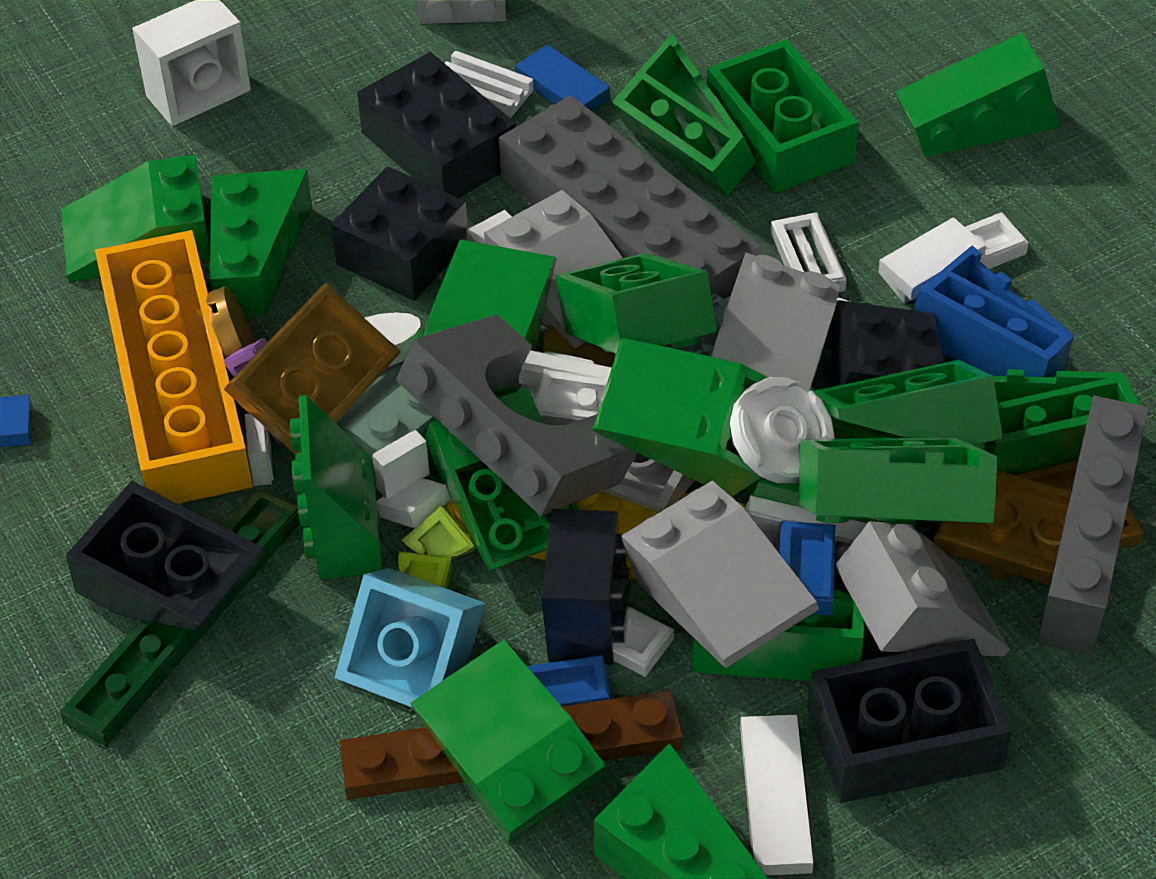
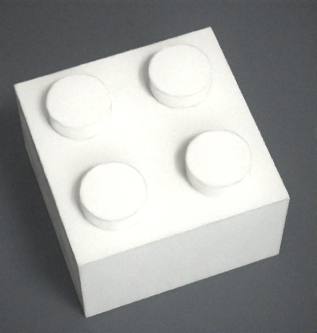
M194 0L132 28L146 97L171 126H175L251 91L240 21L220 0Z

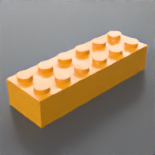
M190 230L96 249L98 267L144 486L177 504L253 488L246 447L235 402L223 390L229 383V378L223 361L222 349L211 323L212 308L206 303L208 292L193 231Z

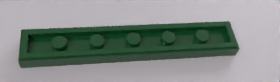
M259 487L224 528L263 547L264 555L201 632L141 620L61 709L60 715L63 723L107 747L300 524L298 507Z

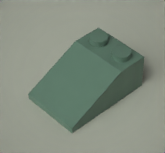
M398 363L387 367L336 423L371 457L375 452L414 430L425 439L430 423L438 420L396 381L402 367ZM427 445L428 462H429V461H431V460L433 459V457H432L431 452H430V450H429V448H428V445Z

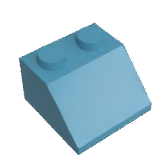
M391 568L364 574L334 678L412 707L410 703L465 666L472 653L486 603Z

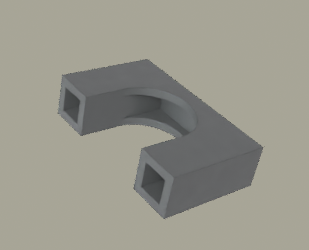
M498 314L414 339L396 381L540 516L552 512V509L563 508L621 484L637 452L592 431L597 414L567 425H548L517 414L494 395L493 392L514 385L532 348V345Z
M1093 395L1037 643L1092 656L1107 605L1149 407Z

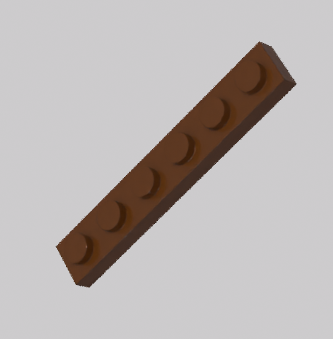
M672 690L562 707L573 719L602 761L659 753L669 743L674 750L682 749V733ZM426 727L339 740L347 800L464 782Z

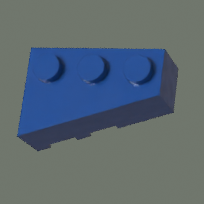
M973 245L919 289L914 310L934 313L942 353L946 357L954 361L961 360L993 376H1006L1007 369L1024 370V377H1055L1056 371H1064L1074 335L1035 300L1031 299L1025 302L1011 290L1012 280L1003 272L995 275L980 262L982 253Z

